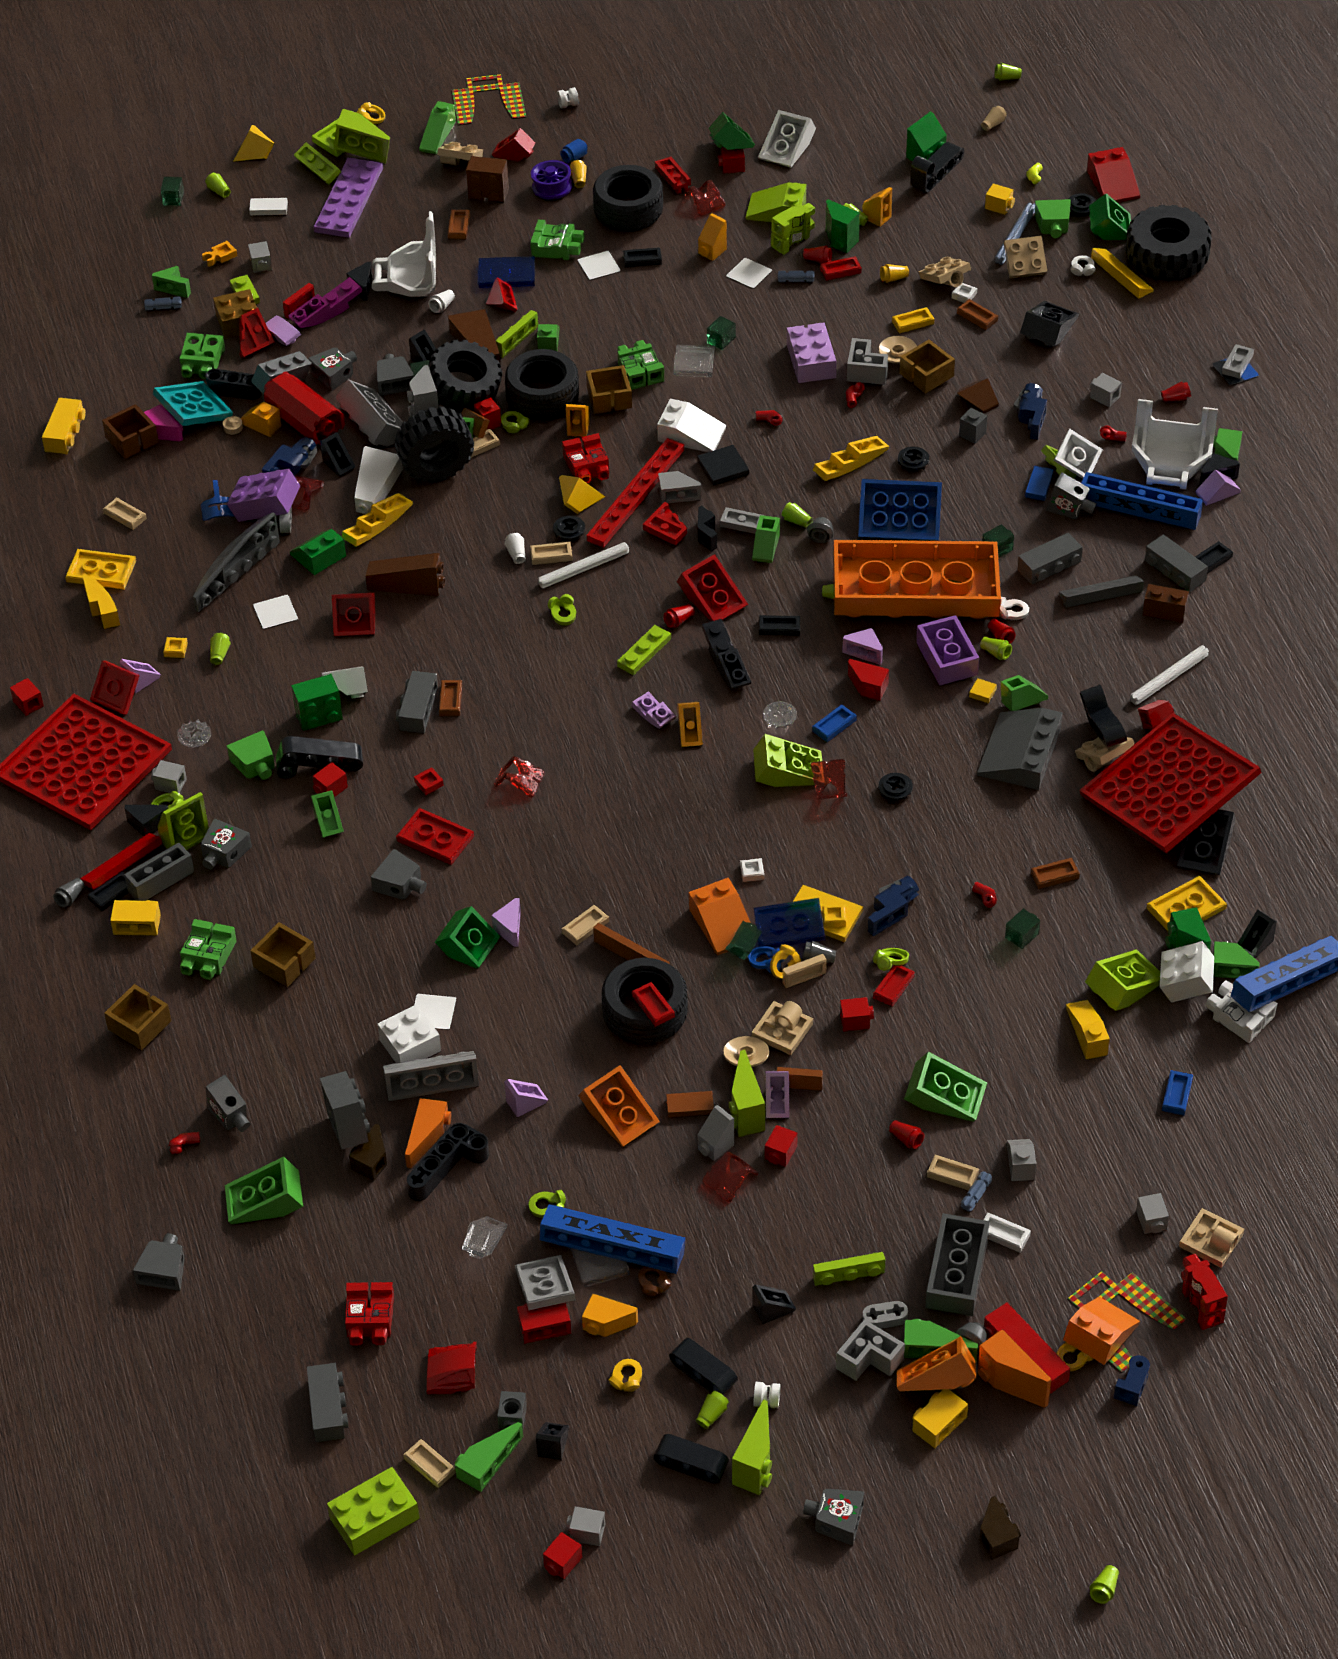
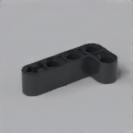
M946 142L928 160L916 156L911 164L910 185L924 192H930L961 162L965 153L964 148Z
M1101 685L1080 691L1089 724L1105 747L1110 748L1126 742L1125 730L1121 722L1108 707Z
M288 736L281 740L276 755L277 774L283 779L294 777L298 766L324 768L333 762L341 770L357 771L363 767L362 747L357 743Z
M464 1123L451 1125L407 1176L409 1197L414 1201L425 1200L462 1156L474 1163L485 1162L489 1158L487 1137Z

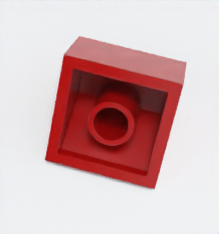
M374 593L332 595L334 636L375 634Z

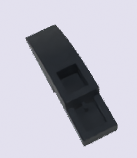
M722 619L702 624V631L708 642L710 655L731 690L750 685V677L737 648L734 649Z

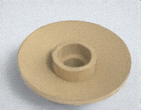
M892 336L880 343L879 354H888V362L899 364L900 356L917 347V345L907 337Z
M737 1037L730 1040L724 1047L725 1059L735 1066L738 1065L741 1050L746 1051L751 1067L762 1064L769 1056L768 1045L756 1037Z

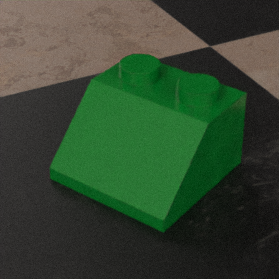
M930 111L907 128V159L913 161L916 156H920L928 160L946 143L947 135L933 112Z
M1106 193L1089 205L1090 229L1094 235H1098L1103 240H1126L1127 228L1131 222V214Z
M828 199L826 201L825 230L832 248L848 253L859 242L860 212Z
M333 529L321 532L289 551L290 555L313 575L346 557L344 539Z
M470 906L455 912L435 943L449 958L474 968H479L501 936Z
M1197 907L1171 912L1170 922L1167 923L1168 936L1165 937L1168 949L1203 941L1210 950L1211 939Z

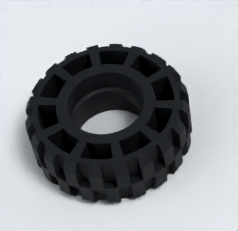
M1178 205L1153 206L1139 212L1131 220L1127 228L1125 252L1133 267L1147 277L1151 276L1153 279H1164L1165 281L1182 280L1185 277L1195 275L1208 262L1212 232L1205 219L1201 218L1197 212L1190 211L1189 208L1178 207Z

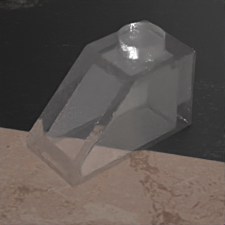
M488 1216L470 1222L462 1250L469 1252V1256L477 1259H482V1257L492 1254L508 1224Z

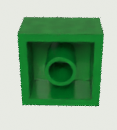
M332 674L291 685L295 714L303 731L343 719L340 694Z

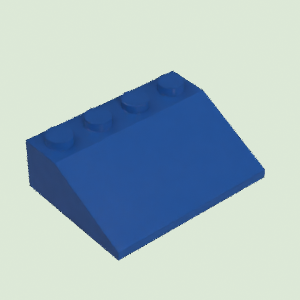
M862 479L858 538L939 541L942 482Z

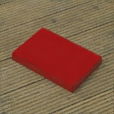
M419 808L398 833L396 840L452 865L473 839L474 831Z

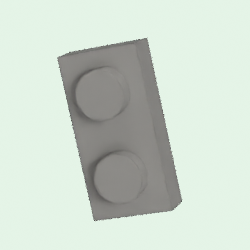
M1236 344L1222 367V374L1240 379L1253 357L1254 349Z
M726 507L720 520V527L756 534L761 514Z

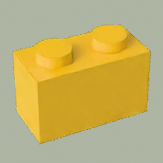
M114 900L110 920L113 935H157L161 916L158 901Z
M943 1389L940 1393H934L929 1403L914 1413L912 1418L913 1432L936 1448L967 1418L968 1403L949 1389Z

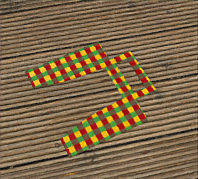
M501 74L466 78L468 88L452 90L458 125L472 123L474 116L473 92L500 89L503 102L511 117H526L520 83L503 84ZM497 79L498 84L482 86L472 85V81Z
M1101 1271L1068 1298L1080 1309L1085 1304L1079 1298L1103 1280L1110 1288L1099 1297L1107 1302L1120 1294L1139 1310L1173 1330L1186 1320L1180 1312L1133 1272L1116 1284ZM1122 1344L1108 1361L1120 1372H1123L1128 1368L1129 1360L1132 1356Z

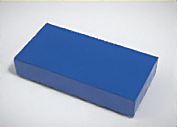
M1034 466L1025 497L1045 501L1054 469Z
M840 705L813 725L812 732L828 742L857 720V715L845 706Z
M1170 1071L1162 1111L1185 1116L1193 1080L1192 1074Z

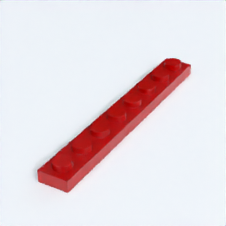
M669 438L664 441L586 535L588 542L603 548L608 544L658 483V473L667 472L683 453L684 444Z

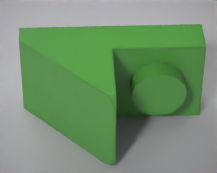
M178 266L152 274L154 290L185 298L190 296L189 279L180 277Z
M333 791L312 795L314 816L318 821L322 838L343 833L344 830Z

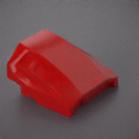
M476 1342L429 1349L427 1394H453L458 1391L466 1392L470 1389H475Z

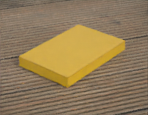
M77 549L66 574V582L84 584L82 574H87L103 587L125 590L136 563V558L130 555Z
M1198 876L1147 903L1146 909L1168 931L1167 923L1170 922L1171 912L1197 907L1204 921L1225 910L1227 904L1201 876Z
M802 885L784 915V920L845 942L862 914L863 906ZM845 904L846 926L824 927L822 905Z

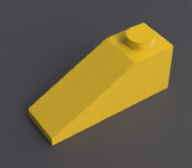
M1084 1000L1066 1004L1067 1012L1085 1059L1108 1055L1110 1038L1102 1019L1089 1001Z

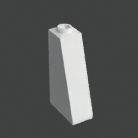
M367 446L364 447L354 497L356 512L367 514L371 512L373 504L386 498L403 470L398 454Z

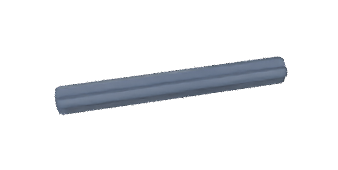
M1027 203L1005 240L1019 239L1034 214L1035 204ZM1004 243L995 256V263L1000 265L1006 261Z

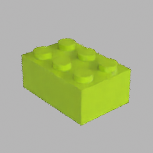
M393 1467L327 1503L330 1520L354 1556L420 1519L418 1503Z

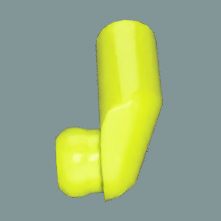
M1040 163L1034 164L1026 173L1028 180H1031L1033 184H1037L1041 180L1038 174L1042 171L1043 167Z

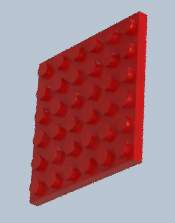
M73 694L0 764V782L92 830L172 750V745L92 702Z
M1172 713L1079 791L1082 797L1167 853L1262 772L1256 764L1175 713Z

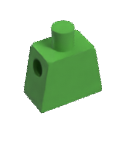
M1070 199L1035 201L1034 217L1042 234H1051L1053 238H1059L1062 233L1068 232Z
M263 730L227 745L230 762L246 778H253L259 775L262 780H266L272 775L271 770L275 767L274 757Z

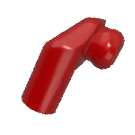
M857 382L846 390V401L849 408H854L857 405L856 398L862 395L865 389L863 383Z
M775 410L756 411V421L766 420L773 426H778L783 421L782 416Z
M1106 425L1100 429V436L1106 440L1126 442L1127 432L1117 431L1111 426Z
M979 882L974 883L972 892L982 896L983 904L986 907L995 906L997 903L995 890Z
M200 1133L179 1134L169 1141L170 1153H181L182 1145L200 1143Z

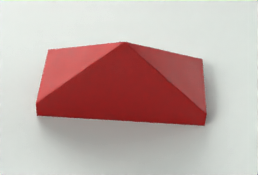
M497 277L486 304L516 312L518 309L511 285Z

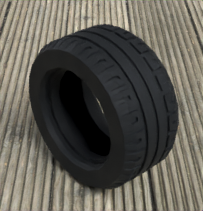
M620 165L604 171L593 185L594 213L600 222L614 230L630 232L645 229L657 221L663 212L662 182L656 174L645 167ZM627 195L642 197L640 199L633 201H622L614 199L620 196Z
M549 349L531 350L519 355L509 364L505 372L507 402L514 411L532 420H550L566 414V404L575 405L579 397V377L575 363L561 352ZM540 380L558 383V385L547 389H534L525 386Z
M635 958L614 968L604 980L601 992L603 1018L608 1028L621 1039L636 1044H654L674 1035L685 1022L688 1012L686 982L679 971L670 964L653 958ZM650 982L668 999L667 1003L675 1012L674 1018L656 1027L645 1012L633 1011L622 1003L625 996Z

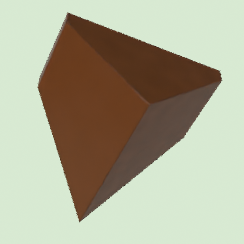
M988 378L976 381L957 392L958 395L972 403L983 414L999 406Z

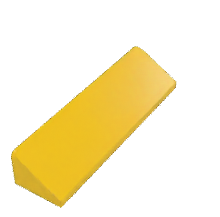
M1101 248L1092 249L1091 258L1138 299L1153 292V288L1108 250Z

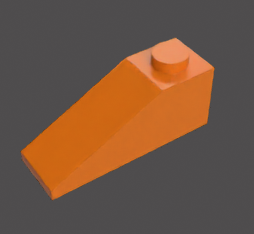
M420 1098L405 1152L407 1168H412L444 1134L446 1125H450L451 1111H448L447 1102Z

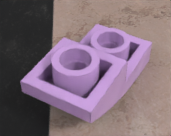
M277 315L266 322L271 335L276 338L277 342L283 345L293 344L296 338L301 336L294 326Z
M649 691L632 701L631 706L645 720L659 729L676 718L675 714L664 702L659 703Z

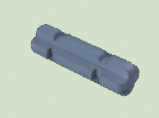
M778 271V282H786V280H789V282H804V280L806 282H814V271H806V273L804 271H789V273Z
M170 297L157 298L155 301L146 299L144 306L147 311L153 310V308L162 310L174 307L175 309L182 307V301L180 297H173V299H170Z
M985 1171L979 1174L978 1180H975L967 1192V1196L961 1201L962 1209L968 1212L974 1209L975 1203H978L985 1192V1187H988L992 1181L991 1174Z

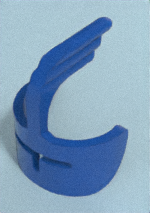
M213 480L215 496L201 503L203 521L223 516L235 517L228 505H220V510H218L217 505L209 507L215 504H227L230 497L220 496L218 480Z

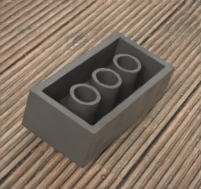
M942 1214L926 1292V1308L973 1316L989 1237L990 1221Z

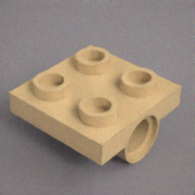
M450 142L439 147L437 155L440 156L441 163L457 166L460 159L470 160L471 156L482 157L483 149H477V145H467L466 147L460 146L458 142Z
M1042 236L1004 241L1009 278L1047 274Z
M944 257L936 264L925 266V269L919 271L920 279L958 287L963 282V273L970 271L971 267L970 263L964 262L961 259Z
M1098 737L1093 741L1082 744V747L1075 750L1078 759L1084 760L1090 771L1096 772L1110 764L1112 759L1130 749L1134 745V741L1132 738L1127 737L1126 742L1106 748Z
M773 1001L753 1029L752 1037L759 1038L767 1045L792 1055L813 1025V1018L802 1014L801 1007L795 1002L786 1001L782 1005Z
M1202 1208L1180 1240L1179 1247L1192 1254H1197L1198 1257L1204 1260L1207 1259L1208 1262L1222 1268L1242 1238L1244 1228Z

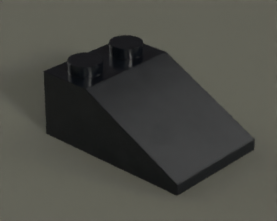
M1043 301L1026 312L1020 333L1025 335L1027 339L1042 341L1045 346H1056L1061 343L1078 318L1079 313Z
M1218 809L1187 835L1182 841L1177 867L1221 875L1236 820L1234 812Z

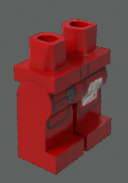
M599 433L582 437V445L580 438L562 441L563 457L574 477L582 479L587 484L594 477H598L601 480L609 478V459L602 447Z
M1197 1254L1184 1257L1183 1265L1185 1270L1181 1272L1183 1280L1182 1293L1185 1297L1189 1296L1190 1304L1198 1309L1199 1326L1202 1330L1224 1323L1228 1295L1210 1269V1263L1207 1259L1200 1261Z
M368 1282L346 1283L345 1325L350 1345L357 1346L363 1344V1337H372V1343L375 1345H385L387 1337H391L394 1305L393 1282H371V1302Z

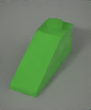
M439 101L436 103L431 111L419 151L437 154L438 148L442 146L456 122L454 104Z
M921 1319L905 1320L904 1358H921L955 1340L960 1335L931 1321H923ZM962 1337L975 1361H977L978 1344Z
M517 1422L470 1446L464 1454H460L455 1462L457 1479L482 1492L522 1440V1424Z

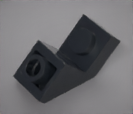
M701 505L698 508V542L712 552L717 549V533L714 531L715 515L712 511L707 510Z

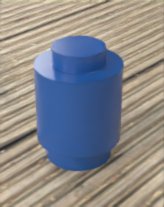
M581 139L572 141L560 151L561 158L566 163H572L587 154V144Z

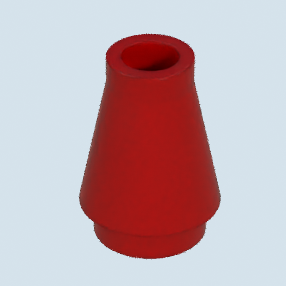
M827 246L805 248L803 258L804 260L818 263L831 262L832 249Z
M1181 381L1161 391L1163 402L1182 401L1191 397L1188 383Z
M688 604L667 609L663 615L665 624L670 628H677L694 615V608Z
M992 619L988 623V628L996 639L1007 640L1009 644L1013 643L1016 634L1012 627L997 619Z
M897 1120L893 1121L889 1127V1132L894 1134L908 1148L917 1149L924 1140L925 1135L919 1127L901 1123Z

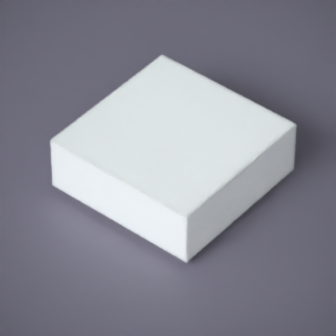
M962 283L952 292V299L963 303L969 299L972 300L977 294V288Z
M762 858L740 860L743 882L765 880Z

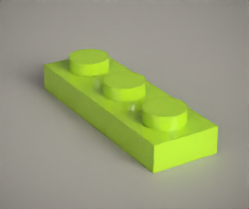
M307 142L294 154L297 160L328 185L341 173L338 167Z
M529 311L515 325L511 326L508 331L498 337L496 344L501 358H504L538 328L537 312Z
M654 625L617 660V667L635 675L671 640V633Z
M883 1252L814 1264L815 1286L829 1285L833 1282L851 1281L859 1277L877 1276L885 1273V1256Z

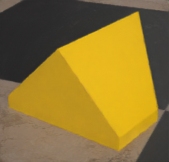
M252 125L234 161L267 159L275 143L256 126Z
M566 475L559 477L564 505L576 514L605 497L578 477Z

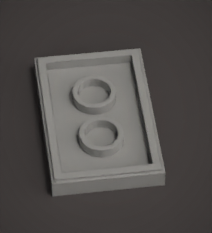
M561 1255L515 1265L528 1311L576 1300Z

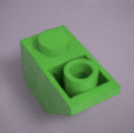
M760 515L755 534L753 561L773 562L780 536V518Z
M1020 675L1001 681V702L1010 711L1021 710L1048 699V695L1043 690Z

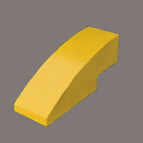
M82 574L92 617L100 615L104 629L119 626L118 612L109 593L95 579L87 574Z

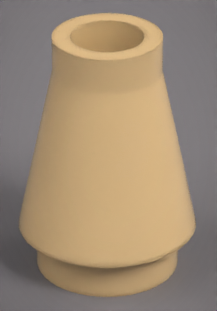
M1001 106L992 107L981 123L982 128L989 131L991 128L1004 122L1007 116L1004 108Z

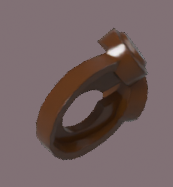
M646 1266L639 1271V1284L642 1288V1293L645 1295L657 1296L659 1293L663 1294L670 1289L672 1282L668 1279L665 1271ZM648 1272L658 1273V1287L645 1278Z

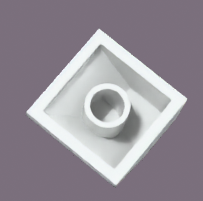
M1069 429L1054 461L1083 479L1086 472L1092 473L1103 449Z
M363 666L321 673L322 676L332 674L338 689L346 695H351V698L364 697L363 693L368 692Z

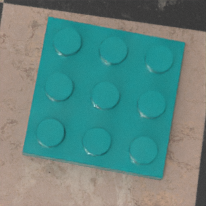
M204 381L155 387L153 390V395L182 426L223 421L233 416L232 410Z

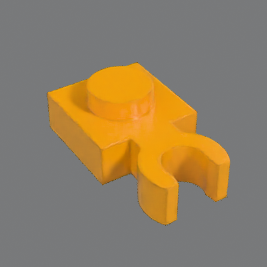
M228 241L212 247V252L203 253L202 260H207V265L210 267L215 265L217 261L223 263L236 257L237 250Z

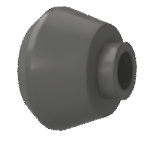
M818 517L808 525L807 534L817 543H826L834 536L832 523L825 517Z
M969 1322L955 1332L977 1343V1353H979L980 1344L987 1340L985 1328L978 1322Z

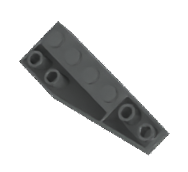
M272 512L259 518L233 540L217 557L193 595L195 611L199 612L208 606L214 598L222 594L227 587L236 582L241 575L250 570L255 563L280 543L275 513Z

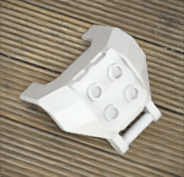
M429 211V217L426 219L424 241H411L393 251L389 257L373 259L374 280L372 281V289L374 291H389L409 297L428 296L430 292L435 290L436 247L434 220L431 211ZM382 270H388L386 279H381Z
M1138 399L1132 452L1147 474L1146 485L1154 483L1178 486L1180 489L1186 490L1187 481L1202 469L1207 460L1212 456L1218 409L1203 407L1201 422L1192 424L1155 419L1152 417L1153 401Z

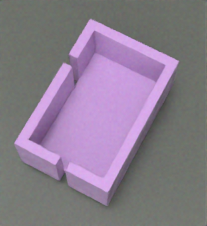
M825 323L810 324L807 328H804V325L788 327L787 347L798 383L836 378V358Z

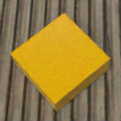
M167 637L163 651L164 657L184 658L188 644L187 638Z
M977 678L970 690L969 697L989 703L997 689V684Z
M845 904L822 905L824 927L846 926Z

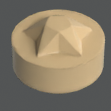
M236 416L226 418L223 421L224 431L231 435L240 433L243 429L242 420Z

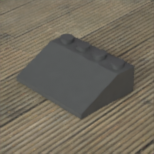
M1045 708L1000 712L977 776L1039 790L1061 731L1063 713Z

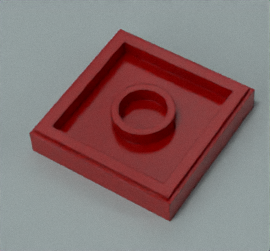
M102 661L90 700L121 714H128L140 675L108 661Z

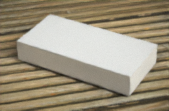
M253 198L250 200V215H287L288 199Z
M987 1213L984 1220L990 1221L988 1239L1021 1253L1030 1237L1031 1230Z

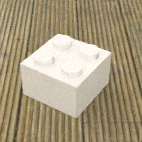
M1203 941L1162 952L1160 988L1171 1003L1213 992L1214 956Z
M417 1004L377 1024L379 1040L396 1063L426 1059L441 1051L439 1033Z

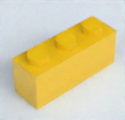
M58 398L42 436L45 452L68 454L70 447L74 445L76 433H79L80 423L85 418L86 412L81 400Z

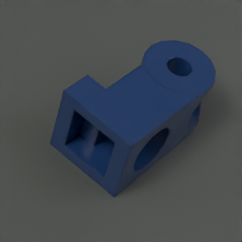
M1137 1355L1129 1360L1127 1377L1125 1380L1118 1378L1114 1399L1135 1406L1138 1405L1150 1368L1149 1360L1146 1357Z

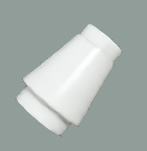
M451 290L433 295L428 303L429 308L434 313H442L454 300L455 295Z
M519 533L509 534L505 538V546L514 563L521 564L526 560L524 538Z

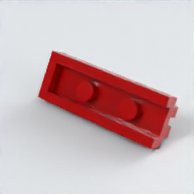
M672 157L655 161V168L677 194L681 193V188L683 192L688 191L691 179Z

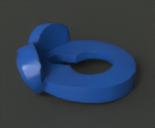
M769 946L756 947L748 954L749 963L754 968L766 969L772 974L770 963L772 957L780 949H774ZM762 954L770 958L762 962L756 961V958ZM784 959L778 961V971L781 968V963L785 961Z

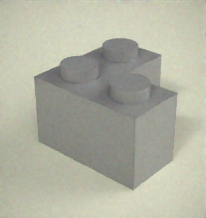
M852 338L847 363V381L885 385L888 372V354L871 353V340Z
M864 1319L836 1353V1369L855 1381L870 1364L891 1376L904 1360L905 1343Z

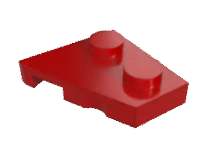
M258 308L239 316L241 358L274 343L272 335Z
M664 502L643 523L644 531L673 545H677L687 535V527L683 522L679 521L676 513H672L667 502Z

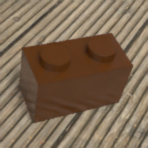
M1148 584L1144 598L1143 616L1183 623L1187 610L1189 591Z

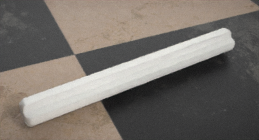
M625 542L539 577L538 584L541 588L556 584L628 554L629 547Z
M1204 645L1199 646L1130 695V701L1138 705L1207 657L1208 648H1205Z

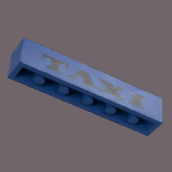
M1089 472L1085 473L1082 484L1090 489L1087 499L1097 503L1096 507L1196 530L1199 523L1203 499Z
M1332 936L1320 939L1314 944L1303 947L1292 954H1287L1285 957L1272 961L1264 967L1253 970L1251 973L1239 976L1233 982L1231 997L1244 1009L1251 1012L1337 972L1338 941Z
M548 1205L540 1223L541 1241L677 1274L684 1256L685 1237L555 1205Z

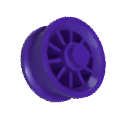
M548 160L535 165L531 170L533 193L543 199H558L567 195L572 189L570 167L566 163L557 160Z

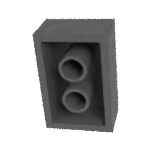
M346 1071L319 1078L328 1119L341 1149L369 1142L367 1133L371 1131L368 1120L365 1119L364 1115L366 1108L363 1099H361L359 1089L356 1088L354 1078L350 1079Z

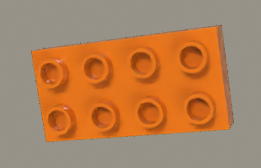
M834 540V615H846L854 618L862 615L889 616L892 618L902 616L942 618L944 616L956 615L974 619L999 617L1001 592L997 542Z

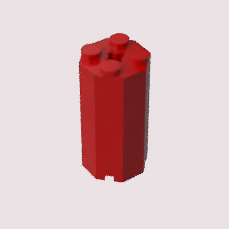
M283 372L265 384V402L279 408L280 417L305 437L315 441L317 445L320 444L321 440L338 432L339 428L343 429L345 426L344 414L294 375Z

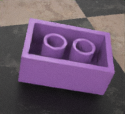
M290 469L243 476L239 478L227 505L238 522L258 519L272 512L276 515L287 514L299 491L300 484Z
M956 615L917 625V644L939 685L978 675L979 656Z

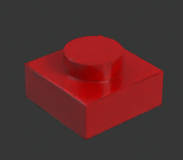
M432 767L414 776V782L425 795L444 786L443 779Z

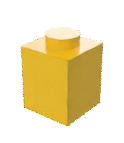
M992 184L986 193L985 209L1005 215L1010 208H1013L1015 203L1013 189Z

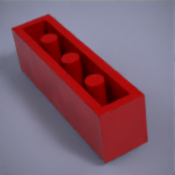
M1007 1302L984 1317V1328L987 1338L989 1339L1003 1329L1051 1378L1050 1394L1069 1381L1070 1367Z

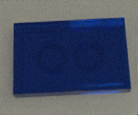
M535 256L479 258V288L492 287L497 277L511 285V287L535 286Z
M819 898L754 908L759 947L769 946L775 948L780 947L781 944L794 945L825 940Z

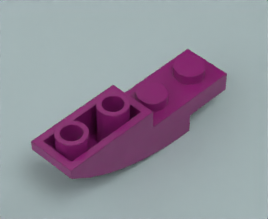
M349 277L323 297L317 294L288 317L299 328L323 323L349 308L348 302L360 294L362 289Z

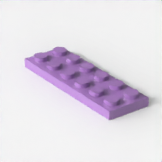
M347 158L314 225V232L350 238L383 170V164Z

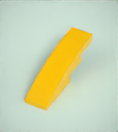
M878 436L850 442L847 444L846 450L831 453L829 460L815 463L813 471L823 480L827 481L865 465L887 451L889 446Z
M397 493L373 504L371 512L358 517L355 526L342 531V538L357 547L395 522L413 505V501Z

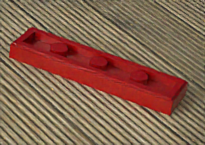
M148 833L80 879L85 886L95 890L162 845L163 842L159 836Z

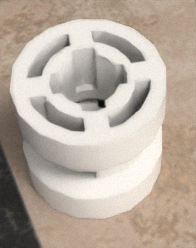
M575 87L570 88L568 91H557L558 103L561 109L566 108L568 105H579L578 93Z
M756 1382L754 1406L759 1407L764 1399L768 1401V1405L771 1408L778 1409L780 1384L765 1385L763 1382Z

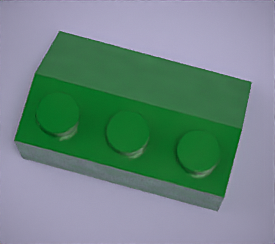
M724 112L708 128L711 132V139L719 148L724 147L727 150L753 148L755 146L750 135Z

